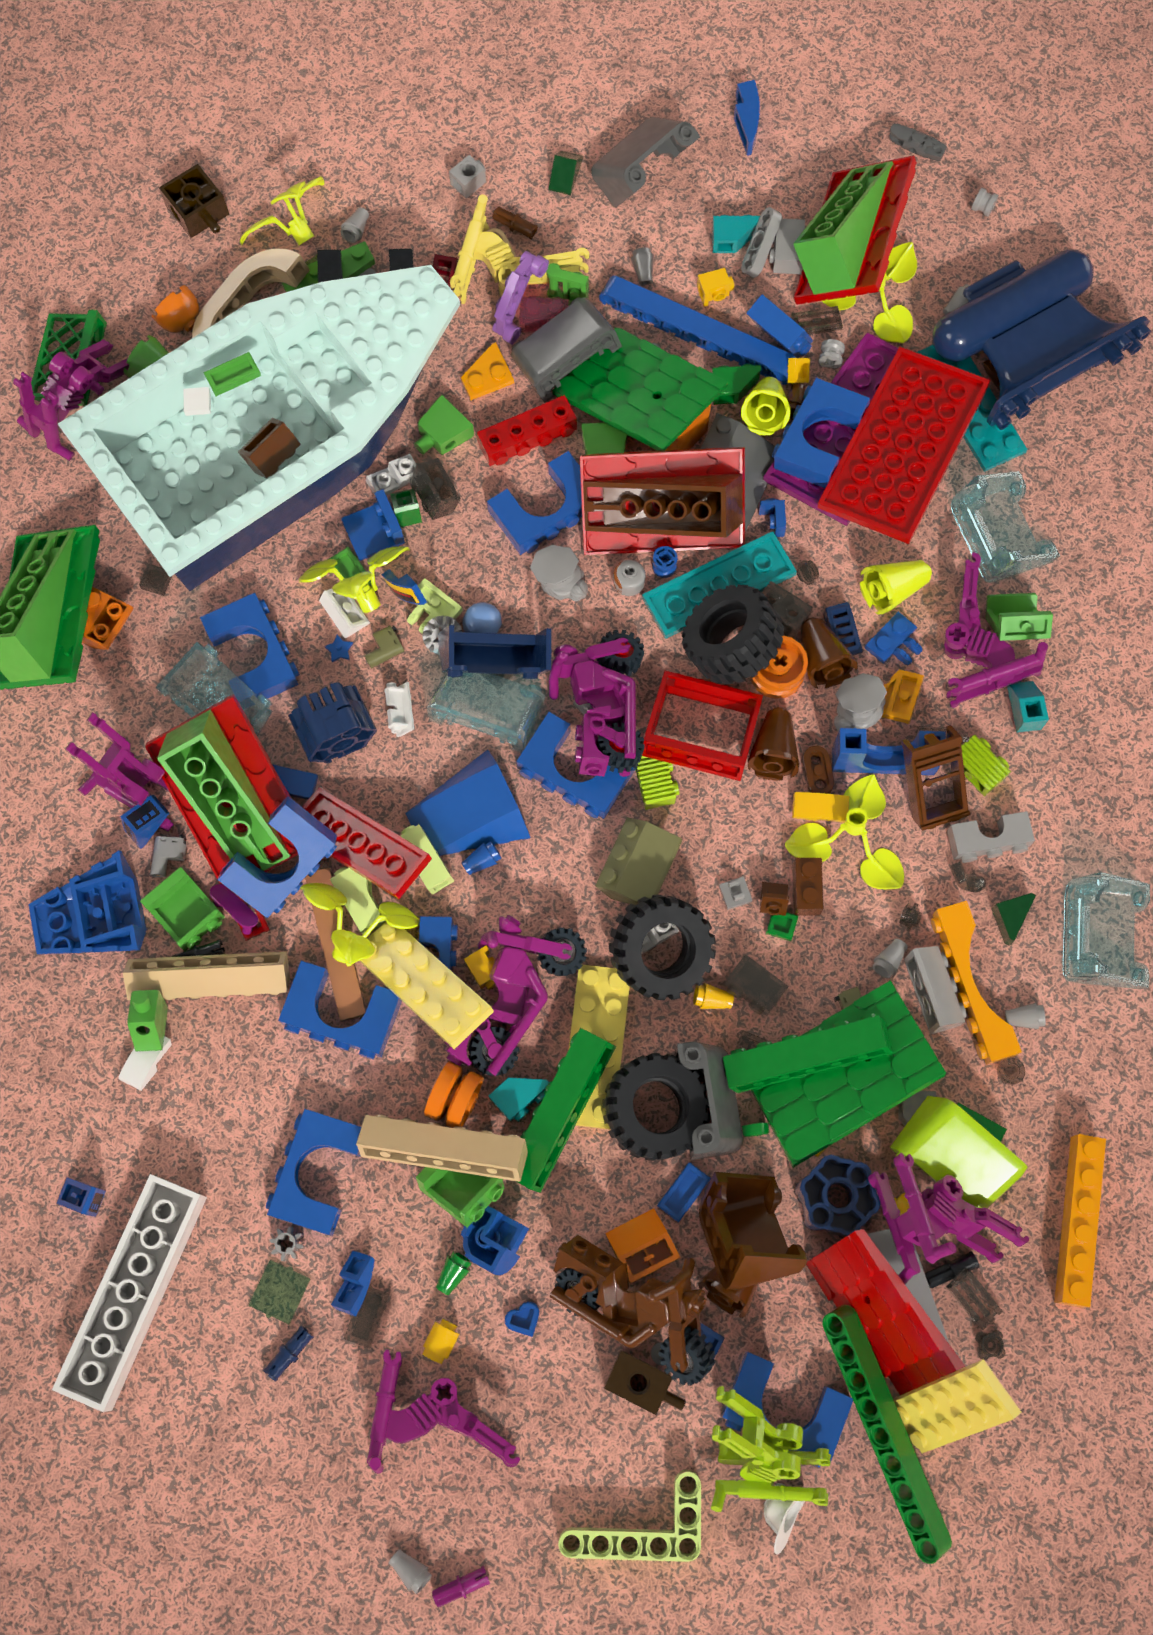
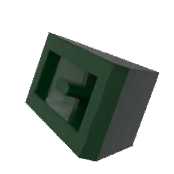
M560 151L555 154L549 190L571 196L584 157L566 151Z
M1029 893L996 903L991 909L1004 944L1010 946L1015 941L1036 897L1035 894Z

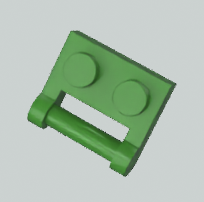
M555 263L549 264L546 275L549 278L547 297L550 301L570 306L571 302L578 297L589 299L588 276L580 272L562 270ZM558 282L563 283V293L559 289Z

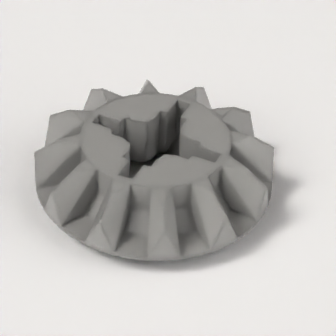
M437 616L428 621L423 629L422 636L424 644L430 652L440 655L438 640L436 639L440 632L439 627L443 630L448 625H454V632H462L461 626L455 619L449 616Z

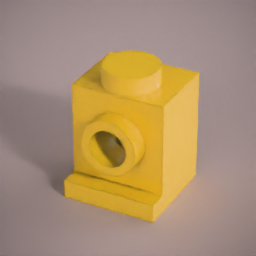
M725 268L698 275L697 290L704 307L709 305V301L714 300L718 302L724 300L729 296L730 291L735 289L733 278L728 276Z
M486 945L464 958V962L481 989L487 987L490 990L496 986L495 982L489 977L495 959L493 956L488 959L487 955L490 954V951Z

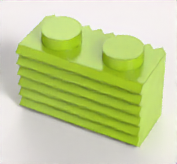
M973 735L961 746L965 777L984 797L1010 774L1008 762L1001 756L997 757L990 750L991 746L984 738L979 739L976 735Z
M642 756L635 771L645 810L675 804L676 796L679 795V787L677 781H672L670 772L673 771V764Z

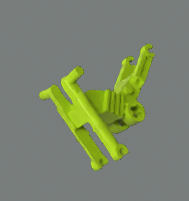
M719 1386L716 1392V1400L742 1416L744 1422L742 1436L730 1428L722 1431L719 1425L713 1426L712 1439L719 1442L717 1461L726 1465H743L740 1468V1476L745 1480H715V1493L711 1510L721 1512L726 1495H739V1498L810 1501L816 1505L827 1506L828 1493L826 1488L774 1486V1482L781 1479L799 1478L801 1465L830 1466L831 1454H829V1449L819 1448L815 1452L791 1451L802 1447V1427L791 1423H781L775 1428L765 1420L761 1409L736 1393V1390L730 1389L729 1392H726L723 1386Z

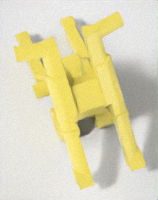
M486 195L478 197L462 249L458 253L459 260L454 276L450 279V287L452 289L455 288L453 292L457 297H461L462 304H465L467 300L466 293L472 273L475 272L476 259L483 261L489 268L495 283L499 282V294L501 297L505 290L507 277L520 265L521 257H514L508 243L506 244L493 232H485L490 229L485 216V208L488 201ZM585 248L542 256L549 261V264H558L562 270L570 272H580L579 270H583L585 273L589 271L588 265L580 257L584 256L586 259H589V251ZM546 273L541 278L532 274L527 285L549 284V278Z

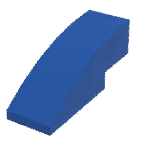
M755 80L738 83L736 90L738 104H735L734 121L747 156L752 154L755 146L760 116L759 94Z

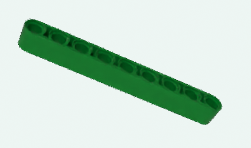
M842 1305L824 1316L822 1322L823 1329L916 1554L923 1562L933 1564L950 1550L952 1546L951 1536L859 1316L851 1306Z

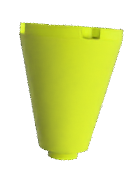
M765 377L760 380L744 399L741 417L750 431L759 435H772L786 426L791 410L780 382L774 377Z
M922 560L871 565L861 571L860 575L864 574L863 581L860 582L861 593L869 608L874 605L876 610H878L875 612L876 614H885L928 584L932 571L930 566Z

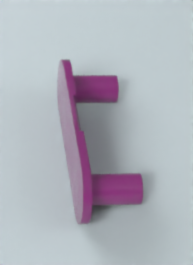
M216 884L212 886L209 894L214 899V905L216 907L222 906L243 927L242 932L244 934H251L252 927L258 923V916L225 885Z

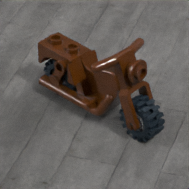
M579 1235L560 1245L556 1252L557 1260L553 1271L557 1273L564 1267L566 1269L557 1276L555 1280L557 1283L550 1293V1298L566 1307V1311L569 1313L573 1312L574 1316H580L628 1348L639 1346L670 1322L668 1328L669 1337L661 1344V1350L659 1351V1356L663 1357L660 1360L661 1366H667L664 1370L666 1374L671 1372L673 1374L671 1379L676 1381L679 1378V1384L684 1385L687 1382L688 1386H692L694 1383H699L712 1370V1366L715 1364L713 1359L715 1351H710L713 1347L711 1342L706 1344L704 1341L707 1337L704 1334L701 1336L699 1316L707 1302V1299L704 1297L705 1291L703 1289L691 1290L690 1279L695 1268V1260L693 1258H687L684 1261L682 1271L669 1283L651 1278L638 1290L628 1292L626 1291L629 1289L627 1263L623 1264V1262ZM601 1306H602L603 1315H602L601 1313H599L598 1311H596V1310H597L599 1307H601Z

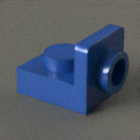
M769 498L760 501L759 515H769L770 529H774L776 537H784L786 531L785 500Z

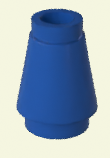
M492 841L487 844L483 842L461 863L466 872L471 875L472 873L497 865V861L502 859Z

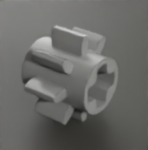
M289 1226L287 1233L277 1229V1238L269 1240L271 1243H275V1249L271 1254L281 1253V1261L284 1262L287 1260L288 1255L298 1259L296 1254L298 1248L305 1249V1246L299 1244V1239L303 1237V1234L293 1235L294 1228ZM289 1236V1241L293 1242L292 1248L288 1247L285 1252V1247L281 1246L282 1240H287Z

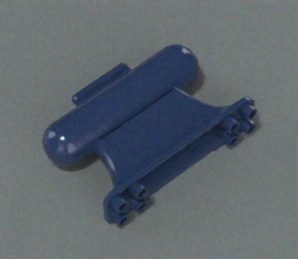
M1077 249L1060 251L1027 270L1024 269L1019 261H1013L967 286L963 290V295L969 302L944 315L934 325L932 344L936 352L944 359L957 362L965 360L983 350L992 363L998 376L1000 395L987 417V422L990 426L997 425L1000 430L1005 429L1012 422L1010 416L1015 414L1019 419L1024 418L1031 411L1029 405L1049 392L1106 361H1109L1112 366L1118 364L1124 358L1122 352L1125 350L1130 355H1134L1143 346L1140 341L1151 334L1152 331L1147 326L1150 321L1146 316L1123 323L1109 322L1095 316L1076 299V297L1083 294L1091 286L1093 280L1094 266L1089 257Z

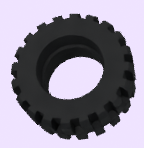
M738 584L737 587L735 585L726 586L723 590L719 588L713 591L714 594L711 596H705L702 599L703 602L692 609L693 613L687 617L685 621L686 627H683L682 645L686 655L707 679L715 683L733 684L734 681L741 683L746 681L748 677H755L758 675V671L762 668L765 670L769 666L771 659H775L778 654L777 648H781L784 626L782 625V619L766 596L755 587ZM743 626L735 637L722 643L730 632Z
M652 895L650 899L647 897L638 899L637 905L630 904L625 908L627 911L625 916H618L616 922L619 925L617 929L612 928L610 936L614 938L613 943H609V952L613 954L610 960L612 966L618 970L617 975L620 979L626 982L632 989L648 998L653 997L656 1000L664 1001L668 997L671 1000L680 998V993L685 995L694 991L693 985L697 984L700 986L705 981L702 978L705 971L710 974L713 967L709 965L710 958L715 959L716 950L711 948V944H715L716 940L715 935L709 932L712 929L711 924L703 918L704 914L699 909L672 896ZM659 924H674L679 928L682 935V950L678 959L673 965L664 970H650L644 965L641 955L644 938L651 929Z
M651 1053L647 1056H640L624 1065L612 1076L613 1080L611 1083L607 1084L605 1089L607 1095L602 1103V1108L606 1110V1115L603 1116L604 1123L609 1124L611 1130L608 1133L611 1138H616L619 1142L618 1146L622 1150L627 1149L630 1151V1155L636 1158L643 1157L645 1160L650 1161L676 1157L693 1147L692 1135L694 1130L698 1126L709 1123L711 1114L707 1113L709 1101L704 1092L707 1091L706 1083L701 1084L698 1079L701 1076L697 1070L685 1068L671 1054L663 1056L660 1053ZM658 1081L665 1084L673 1091L678 1100L679 1116L677 1122L666 1132L654 1133L648 1131L639 1123L633 1109L634 1095L638 1088L647 1082Z

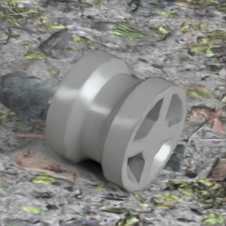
M982 187L974 200L971 210L975 212L979 210L983 212L984 216L989 217L999 195L996 193L990 194Z
M835 339L824 340L821 344L822 353L819 356V364L823 367L834 369L842 366L843 358L841 355L844 353L845 345Z

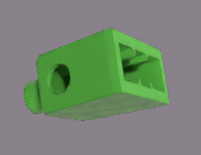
M441 395L419 420L418 429L422 437L414 445L423 455L432 447L441 455H444L474 436L473 424Z
M582 423V441L585 455L625 452L627 434L606 423Z
M138 990L131 993L127 1024L136 1052L163 1050L168 1005L159 990ZM145 1026L150 1029V1031L147 1033L144 1028Z

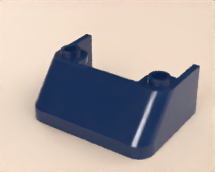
M448 625L438 633L442 672H447V677H463V673L517 674L523 675V679H538L539 674H544L551 670V629L549 628L536 635L454 632V625Z

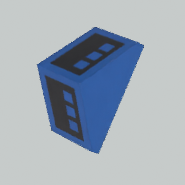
M150 795L142 806L137 804L121 815L120 818L124 831L139 849H142L169 815V812L155 795Z
M67 1177L56 1204L84 1215L96 1217L106 1191Z

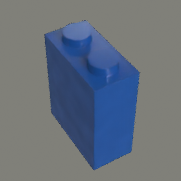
M763 294L747 311L746 314L757 326L796 358L805 356L811 349L813 340L808 333Z

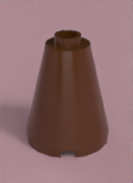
M812 617L803 623L800 632L803 648L807 653V673L810 684L817 689V685L826 684V689L842 684L845 679H849L853 668L855 671L858 668V663L851 652L823 619Z
M775 707L766 713L749 755L748 769L752 768L755 770L754 775L757 777L780 781L783 780V776L790 775V778L798 773L799 759L792 715L782 707Z
M714 1267L700 1280L698 1286L699 1289L706 1288L709 1292L706 1297L719 1308L731 1315L737 1311L740 1313L739 1318H744L749 1311L758 1284L738 1290L724 1289L716 1267Z

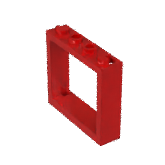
M664 670L644 736L643 744H645L642 756L741 781L763 695ZM667 693L750 714L740 755L736 756L655 735Z

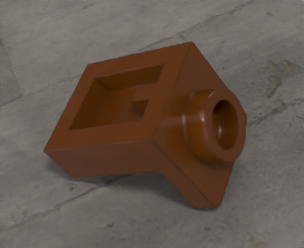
M762 882L759 913L786 916L789 903L788 884Z

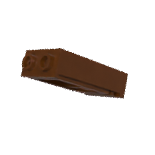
M952 725L946 726V739L939 740L934 734L929 733L924 736L927 745L914 748L907 739L902 740L911 814L913 820L922 831L970 816L961 747L962 736ZM950 763V773L932 779L926 778L922 781V771ZM952 777L955 800L926 809L923 786L930 787L932 783Z

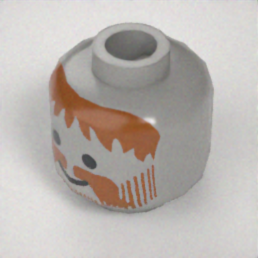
M629 559L620 562L615 567L613 573V583L617 592L624 596H634L640 593L645 585V569L635 560Z

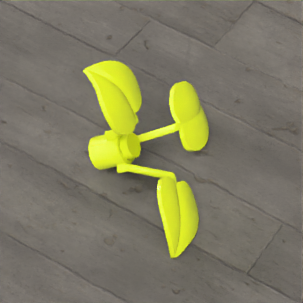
M323 177L315 178L307 184L305 181L297 183L288 188L286 192L277 195L270 202L271 205H274L279 200L284 199L294 218L288 223L290 228H287L272 215L249 227L242 235L240 244L243 245L251 232L272 223H276L288 236L292 234L298 245L311 239L314 234L307 225L308 222L305 219L300 198L309 188L325 185ZM288 198L290 200L295 198L300 216H297Z
M912 242L892 248L888 258L889 265L879 289L885 312L876 316L873 328L877 336L887 342L904 343L912 335L913 319L911 313L902 305H896L889 310L884 293L886 281L890 280V278L896 283H904L915 275L917 259ZM846 296L832 300L826 299L822 302L833 309L846 310L855 305L856 296Z
M394 546L380 550L368 559L369 571L360 572L351 578H344L334 567L338 564L337 560H323L307 569L298 580L303 583L313 582L324 577L327 573H334L340 581L332 587L333 592L357 599L362 612L368 613L381 605L375 593L378 590L375 582V569L388 564L401 553L410 549L404 546Z
M874 774L856 781L845 791L844 796H849V811L845 823L841 824L840 828L830 838H827V831L821 825L806 823L798 827L785 842V848L793 857L822 858V862H824L832 854L829 843L833 842L844 830L850 835H861L866 856L869 858L863 861L860 867L863 881L875 889H899L903 886L904 870L899 858L885 848L878 849L873 855L870 852L867 831L865 830L867 820L880 816L886 806L884 793L878 785Z
M309 883L300 887L305 897L314 906L324 910H337V930L333 931L331 935L335 946L332 956L337 961L346 963L348 967L374 954L375 948L366 938L380 921L386 920L390 926L399 929H410L420 925L418 917L405 906L395 902H383L378 908L381 914L373 921L363 935L359 936L354 932L342 930L343 908L341 906L347 903V899L341 891L323 883Z

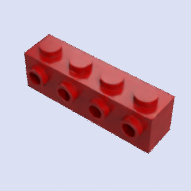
M565 395L476 432L477 441L489 466L495 464L499 466L506 463L513 456L526 455L532 448L539 445L545 447L553 439L560 436L565 438L572 435L577 430V418Z

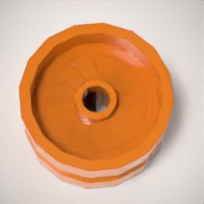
M782 636L781 648H777L778 654L775 659L769 661V666L765 670L762 668L758 671V675L755 677H750L755 689L766 697L774 699L787 698L796 693L803 683L808 666L807 653L799 642L787 636Z
M448 1061L430 1093L424 1116L434 1121H439L447 1112L446 1126L450 1128L456 1126L463 1127L476 1105L484 1076L470 1071L462 1079V1067Z

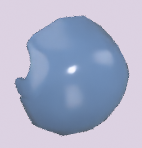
M485 602L473 604L467 609L462 619L463 630L468 633H498L502 625L499 610L494 605Z

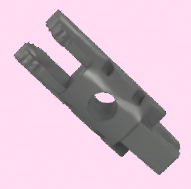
M898 123L892 124L890 128L889 140L903 149L936 161H941L947 146L932 136Z

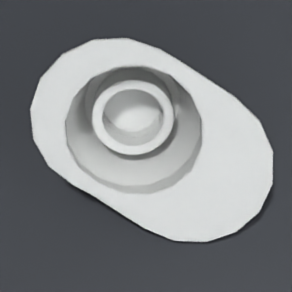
M781 1483L775 1484V1486L784 1485V1484H781ZM766 1499L764 1517L767 1524L777 1534L774 1545L775 1554L778 1555L784 1549L796 1517L805 1501Z

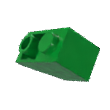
M745 364L736 367L723 365L718 368H712L714 375L728 382L727 387L713 401V405L737 404L759 381L761 365Z

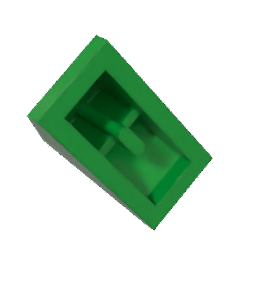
M414 488L390 494L395 516L400 527L422 523Z

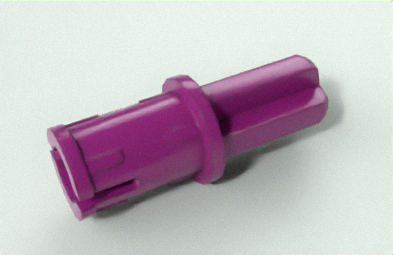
M484 1566L462 1577L457 1575L456 1580L434 1589L432 1597L435 1605L441 1607L461 1597L466 1599L467 1594L490 1585L487 1576L476 1580L487 1574Z

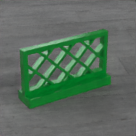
M88 310L87 314L49 313L31 382L33 395L35 396L34 400L41 401L42 398H45L41 393H37L40 385L49 380L47 378L53 372L48 371L44 374L42 372L43 366L51 362L57 353L66 351L75 360L79 356V351L100 342L104 338L107 322L98 310ZM55 321L66 323L58 331H53ZM80 322H85L84 328L76 333L73 328ZM71 330L74 335L63 343L60 337ZM58 340L61 345L49 353L48 346ZM77 341H80L79 349L71 354L68 348ZM90 389L83 394L84 398L80 399L82 402L78 404L79 406H86L88 404Z

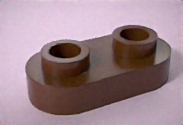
M811 746L805 751L803 756L808 789L810 793L830 794L834 787V777L829 754L821 746ZM812 757H817V758H819L820 763H819V764H814V763H812V762H811V758H812ZM822 781L825 787L818 788L816 782Z

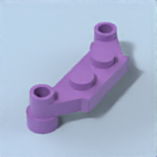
M528 251L522 254L520 265L507 277L505 290L502 297L497 301V310L494 315L496 321L493 325V331L501 335L503 340L511 345L521 335V327L513 323V318L532 274L541 278L549 266L547 259L540 255L535 256Z

